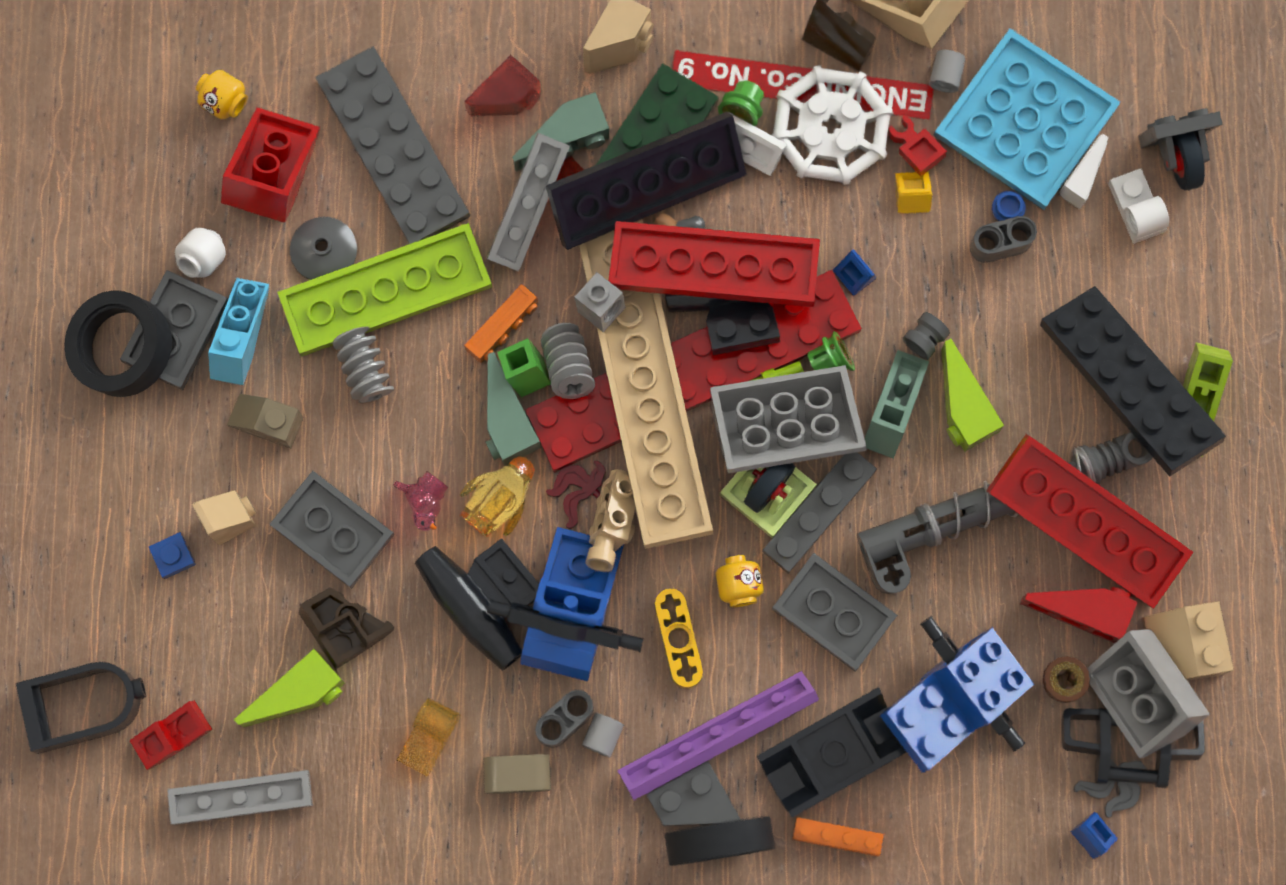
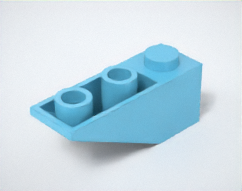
M236 278L208 352L210 379L239 385L244 384L253 359L268 296L269 284Z

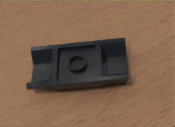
M879 687L756 756L774 792L791 818L907 753L880 716L888 707Z

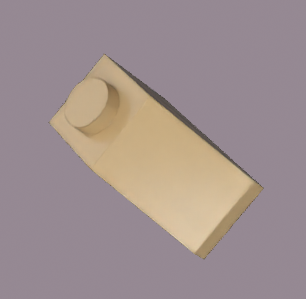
M235 490L192 504L207 534L219 546L256 526L252 516L257 513L247 496L241 498Z

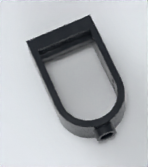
M93 662L15 683L30 751L37 754L112 735L124 730L136 718L141 699L146 698V689L141 677L134 679L125 670L107 662ZM100 673H114L122 679L127 691V701L122 713L115 720L104 725L52 738L41 689Z

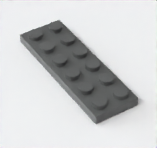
M374 46L315 77L409 244L439 234L470 217L468 209Z

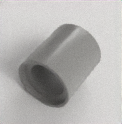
M952 50L937 51L929 85L938 91L957 92L964 68L965 56Z
M595 713L582 746L611 758L624 724L605 715Z

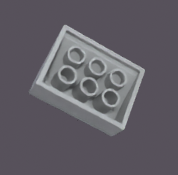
M846 365L710 387L712 414L727 473L866 451V443Z

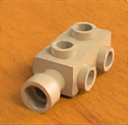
M619 469L612 470L609 478L602 484L600 496L596 500L597 510L594 523L589 530V543L593 544V547H590L588 550L586 565L600 572H609L613 569L616 558L615 551L623 544H628L635 531V525L632 524V520L637 510L629 473Z

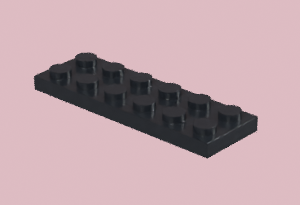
M725 112L548 184L546 189L561 244L566 250H569L614 231L616 221L636 222L744 177L747 174L734 117L729 112Z
M1096 286L1042 318L1040 326L1169 477L1224 442L1226 435Z

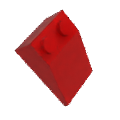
M256 107L223 174L221 203L285 223L297 198L320 132V127Z

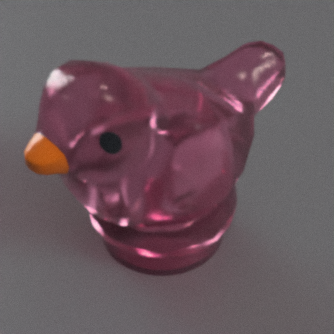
M428 471L422 477L419 476L416 484H404L395 481L393 486L403 491L413 512L415 526L421 531L436 529L435 518L441 510L439 500L445 497L444 493L449 487Z

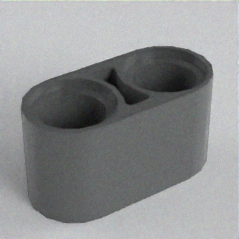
M1024 216L986 224L975 232L970 244V252L973 258L982 263L1027 252L1035 240L1037 227L1030 218ZM1022 230L1026 234L1027 240L1017 241L1013 238L1011 231ZM979 239H991L995 244V248L992 250L984 249L980 245Z
M572 690L550 708L536 724V735L540 743L550 748L558 747L579 730L593 714V702L589 694L582 690ZM575 698H581L588 704L587 711L581 716H573L568 711V704ZM548 722H557L562 728L560 736L555 740L544 738L542 735L543 726Z

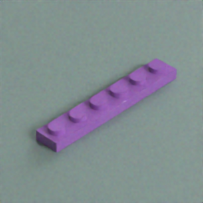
M800 671L617 771L633 800H636L792 714L803 710L818 701L819 698L815 689L803 672Z

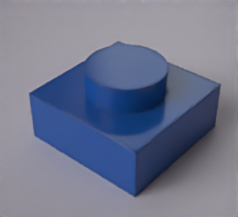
M181 532L148 546L163 579H167L196 565Z

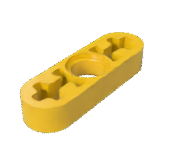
M665 589L656 597L655 610L671 677L680 688L690 689L699 684L703 674L691 619L684 595L676 589ZM672 596L673 601L680 602L681 605L676 607L677 620L684 617L686 623L675 622L665 627L664 621H671L668 609L662 610L661 605L665 604L666 597ZM675 629H682L689 636V642L683 648H674L669 643V634ZM692 650L694 656H687V662L690 668H696L697 673L692 675V681L686 682L684 677H678L677 672L682 670L681 659L678 658L673 661L672 655H683Z

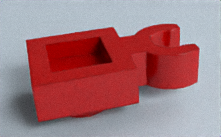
M903 116L901 124L906 128V131L897 132L893 126H890L888 128V135L893 142L903 144L899 148V154L921 177L946 157L947 151L925 128L917 134L914 131L913 121L909 117Z

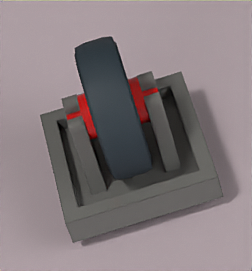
M1208 108L1189 112L1187 116L1179 118L1178 121H1176L1175 115L1157 119L1155 123L1147 125L1145 132L1138 135L1140 147L1142 149L1159 145L1166 171H1173L1182 190L1197 189L1204 183V163L1210 161L1206 134L1223 125L1220 111L1209 113Z

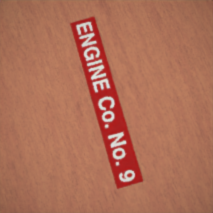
M675 50L672 67L673 70L708 90L734 91L739 81L747 80L757 84L764 92V97L777 99L776 95L780 90H786L813 71L811 68ZM866 76V79L884 103L892 107L893 115L930 120L934 89L929 84ZM824 82L826 91L847 94L851 86ZM816 84L798 96L796 100L806 103L812 96L818 94ZM857 91L853 99L860 104L861 109L869 112L874 111L861 93Z

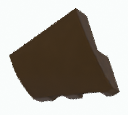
M817 0L808 19L802 40L859 72L872 52L876 37L866 28L859 25L849 13H835L826 5L829 0Z
M331 587L300 605L299 615L335 670L394 631V627L390 622L386 621L384 623L367 613V609L360 604L348 602L343 594Z

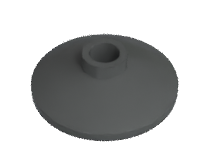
M317 217L306 221L296 230L290 243V256L296 270L305 278L312 280L353 265L357 257V242L351 229L342 221L332 217ZM321 241L328 243V247L324 251L316 249V245Z

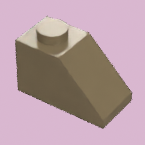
M239 394L227 426L291 449L304 417L298 409L265 397Z

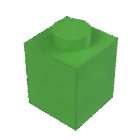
M528 338L497 352L506 380L521 398L551 384L544 358Z

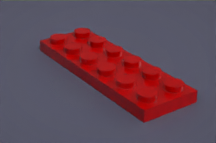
M616 221L608 281L619 290L814 307L820 239Z
M1025 434L986 490L987 493L1153 609L1194 553L1027 434Z

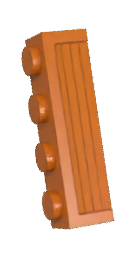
M521 284L464 345L465 350L480 363L484 360L488 361V354L495 353L494 349L498 345L502 346L509 339L508 334L513 329L517 330L524 321L522 319L527 314L531 315L537 309V297Z
M796 817L792 840L879 857L884 834Z

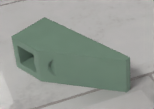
M596 92L563 103L537 130L540 134L570 146L565 159L572 156L576 150L584 147L595 149L602 146L605 140L610 139L609 126ZM537 132L512 157L515 171L523 169Z

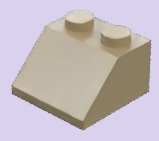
M610 0L583 47L584 70L590 74L633 62L637 59L640 51L646 53L654 37L651 34L654 23L651 22V9L633 0Z
M1219 601L1182 607L1142 618L1144 629H1151L1187 681L1225 675L1233 671Z

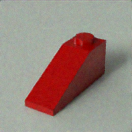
M1111 587L1110 590L1101 588L1027 593L1022 597L1020 604L1115 644L1125 635L1138 602L1130 599L1131 594L1127 591Z

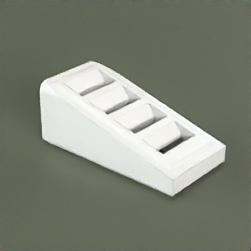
M1104 134L1099 135L1059 192V196L1079 209L1082 208L1089 197L1107 146L1108 137Z

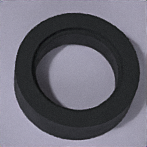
M106 291L88 299L73 315L65 335V357L73 375L85 386L110 396L128 397L143 392L158 380L168 363L172 340L169 324L163 313L155 305L125 291ZM119 313H132L141 323L144 332V345L141 355L136 363L127 371L118 375H105L98 369L93 358L92 346L95 334L102 323L111 316Z
M770 816L693 827L664 834L669 866L710 861L775 849Z

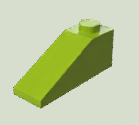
M950 338L945 341L941 349L946 416L949 426L947 433L955 446L961 445L964 452L998 434L1004 427V424Z
M1196 342L1183 387L1214 421L1233 360L1228 350Z
M313 649L234 720L238 725L245 728L321 706L323 703L328 706L343 693L340 688L345 682L324 658Z

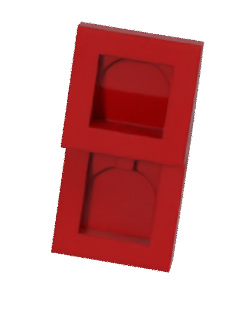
M189 701L165 719L154 722L129 741L145 768L150 770L193 744L213 729L197 703Z

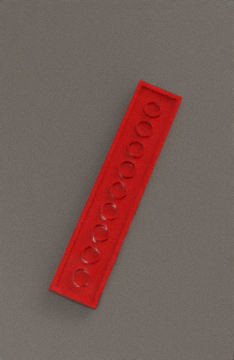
M833 270L817 276L814 307L769 303L774 309L780 334L779 343L713 355L707 327L672 342L671 347L686 412L711 401L710 387L747 382L760 377L761 372L771 368L778 370L807 357L808 352L823 345L822 337L829 338L834 331L838 333L842 340L860 333L862 328ZM607 372L593 378L595 388L586 396L567 399L556 395L525 409L554 473L622 442Z

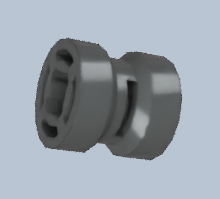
M924 312L917 321V327L909 330L903 337V341L915 354L929 360L935 352V346L938 342H944L950 335V331L937 317Z

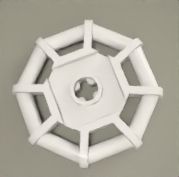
M818 65L813 67V71L786 90H780L776 95L778 103L773 134L771 136L787 144L783 154L797 171L796 176L801 179L810 177L842 182L843 185L850 184L851 179L878 160H884L887 156L885 149L890 116L893 115L892 107L884 103L866 79L865 73L860 71L857 74L824 69ZM824 82L851 86L847 94L826 91ZM816 84L818 94L812 96L804 104L796 100L798 96ZM857 91L861 93L874 111L863 112L860 104L853 99ZM791 108L799 113L797 129L788 131L787 126ZM829 118L835 119L836 123L841 126V129L837 128L834 130V134L827 133V127L822 126V123L828 122ZM876 121L873 143H870L863 139L866 123ZM799 139L807 147L809 155L805 160L791 143V140ZM859 148L866 152L850 165H846L844 158L852 151H856ZM816 158L836 161L838 168L814 165L813 162Z

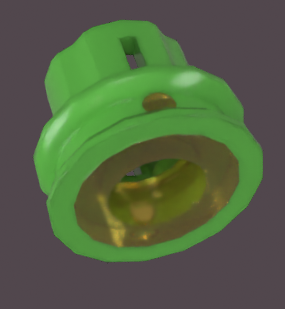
M747 80L739 81L734 91L727 92L722 97V102L718 105V113L729 112L756 127L758 119L762 116L760 103L764 97V92L753 82Z
M836 331L829 338L822 337L823 345L808 352V359L814 370L846 365L847 370H855L850 353Z

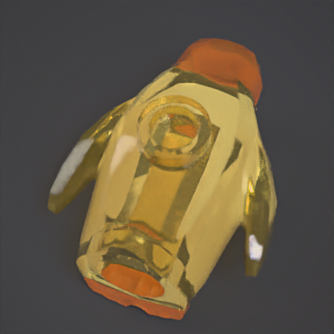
M518 456L502 469L474 477L460 492V497L462 498L475 490L459 516L486 538L508 520L503 535H509L522 517L525 497L535 472L533 463L526 457Z

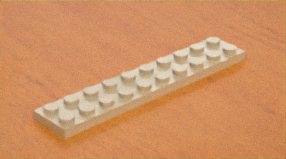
M643 219L633 223H643ZM614 231L579 245L587 282L596 273H599L606 280L609 279ZM621 290L624 295L626 308L604 332L598 328L597 330L644 547L647 549L712 535L713 528L660 294Z

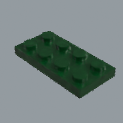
M662 63L596 165L707 120L718 103L719 97Z

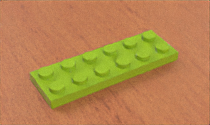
M467 223L278 291L277 293L299 354L302 357L333 346L334 339L346 331L368 326L369 330L364 333L366 334L492 288V283L470 225Z

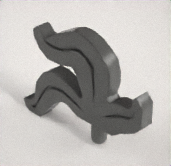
M1113 760L1110 761L1111 767L1147 769L1141 761L1123 762L1119 766ZM1081 780L1074 786V792L1082 790L1089 796L1100 799L1106 798L1112 791L1115 782H1117L1119 795L1106 803L1105 816L1107 818L1112 817L1113 811L1133 807L1139 799L1141 789L1136 782L1109 780L1107 784H1096Z

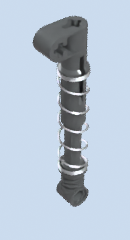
M1132 432L1113 438L1112 441L1108 440L1104 444H1097L1096 447L1085 445L1078 446L1077 448L1074 447L1072 452L1073 458L1069 464L1097 484H1100L1101 480L1106 478V475L1110 477L1114 475V472L1117 474L1121 473L1122 469L1126 471L1149 462L1153 457ZM1131 440H1135L1141 445L1142 453L1139 458L1133 457L1128 450ZM984 481V487L962 495L954 492V498L930 507L925 503L924 505L921 504L915 507L914 512L859 532L857 533V540L876 589L882 593L892 594L906 589L910 583L911 573L904 555L905 552L924 545L929 547L940 545L943 538L956 539L959 536V532L975 526L986 528L991 520L1005 515L1016 517L1018 514H1011L1014 512L1012 509L987 493L986 490L990 484ZM959 510H962L964 516L960 517ZM956 512L957 519L941 525L937 521V518ZM921 524L924 525V531L905 538L903 531ZM896 556L898 563L889 566L891 571L899 573V577L894 579L895 585L891 581L885 582L883 576L888 574L887 567L877 570L874 563Z

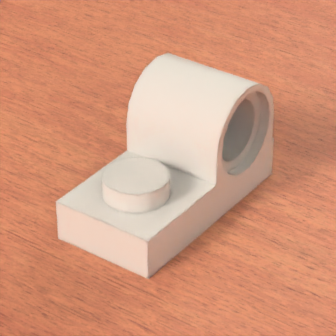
M1142 169L1110 179L1108 182L1109 188L1133 244L1162 234L1167 230L1170 223L1167 208L1161 197H1153Z

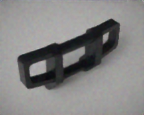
M1067 708L1061 718L1063 749L1097 755L1095 765L1096 783L1107 784L1109 780L1155 784L1156 788H1167L1171 760H1199L1205 752L1204 722L1202 721L1193 729L1195 732L1196 749H1171V743L1156 751L1155 770L1111 767V726L1118 727V725L1106 708ZM1070 720H1096L1097 744L1073 740L1070 735Z

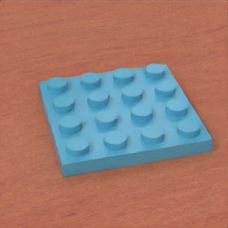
M1010 28L936 129L934 136L1045 210L1121 102Z

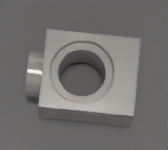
M596 273L574 297L577 312L602 332L626 308L623 292L599 273Z

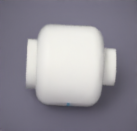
M205 228L191 230L175 249L178 268L182 273L193 278L208 277L223 262L226 256L221 236L217 232Z

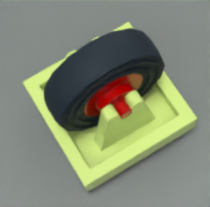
M793 463L737 472L720 492V496L773 538L815 489L817 484L796 468Z

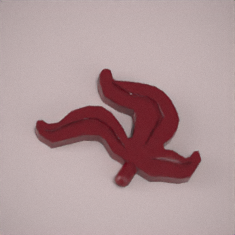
M594 461L596 468L590 475L579 465H570L562 468L556 477L553 489L546 490L548 496L559 497L567 490L569 485L582 488V490L574 491L564 498V512L569 518V522L566 524L568 529H572L578 524V503L588 499L592 494L596 498L600 496V492L597 489L602 485L605 467L599 461Z

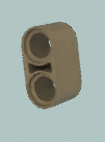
M548 754L483 758L484 794L551 790L550 755Z

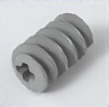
M560 323L547 328L540 340L552 391L557 396L567 399L581 398L588 395L595 388V381L592 378V369L589 367L590 361L587 357V349L584 346V337L579 333V327L572 323Z
M368 326L346 331L338 335L333 341L334 348L340 350L337 358L340 362L344 363L341 367L342 372L349 375L346 383L349 387L353 388L350 392L352 399L359 400V403L378 400L394 391L393 386L382 385L390 376L389 373H378V370L385 366V362L374 361L373 359L381 353L380 348H369V345L377 339L375 336H365L364 333L369 330Z

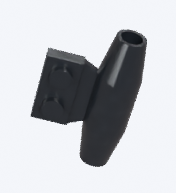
M664 294L668 312L709 311L706 327L713 355L780 342L774 309L769 303Z
M502 538L474 559L468 573L437 546L430 548L416 560L415 565L436 602L475 648L502 671L521 657L522 649L505 619L501 616L487 614V608L490 599L511 605L513 602L530 606L535 601L539 583Z

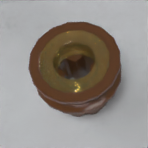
M1064 656L1048 664L1044 670L1042 681L1045 691L1051 698L1058 702L1069 703L1076 701L1086 693L1089 688L1090 676L1088 669L1081 661L1074 657ZM1066 673L1068 674L1067 680L1072 685L1063 689L1059 686L1060 682L1057 681V677Z

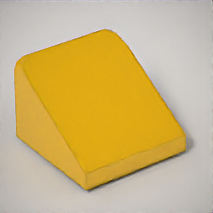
M917 172L895 173L898 213L930 212L932 189L929 172H926L921 177Z

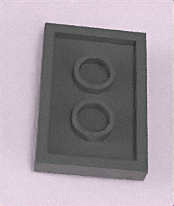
M166 270L150 300V303L155 305L166 318L172 340L168 363L158 379L180 390H184L224 312L228 298ZM140 322L120 358L122 363L131 367L140 357L144 345V332Z
M314 471L309 474L269 524L351 589L395 535Z
M815 553L812 554L772 607L773 611L855 672L897 617V614Z

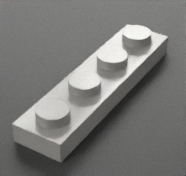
M537 132L487 259L519 272L549 199L546 185L556 181L569 150V145Z
M308 770L167 789L171 825L313 806L310 772Z

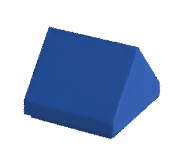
M854 249L833 269V272L853 296L876 280L875 274Z
M1093 812L1070 831L1093 859L1103 855L1117 840L1115 834L1096 812Z

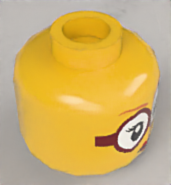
M216 70L210 75L205 73L196 85V91L199 92L197 98L199 106L221 120L227 119L230 116L232 118L237 117L246 105L248 96L245 94L244 84L224 70Z
M745 555L725 558L726 565L719 567L715 572L720 600L729 603L730 608L744 607L757 603V597L761 596L764 591L759 564L754 561H746Z

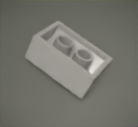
M1151 629L1128 631L1087 668L1090 676L1089 684L1140 759L1185 736L1210 715Z

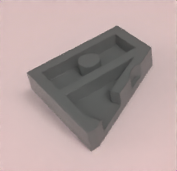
M709 761L698 765L647 794L663 826L704 825L741 820Z

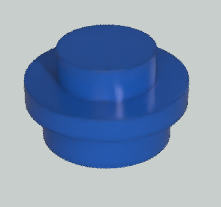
M1001 192L993 200L992 213L997 221L1024 216L1025 201L1016 192Z

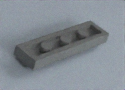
M858 452L844 454L765 546L762 552L789 574L872 477L877 468Z

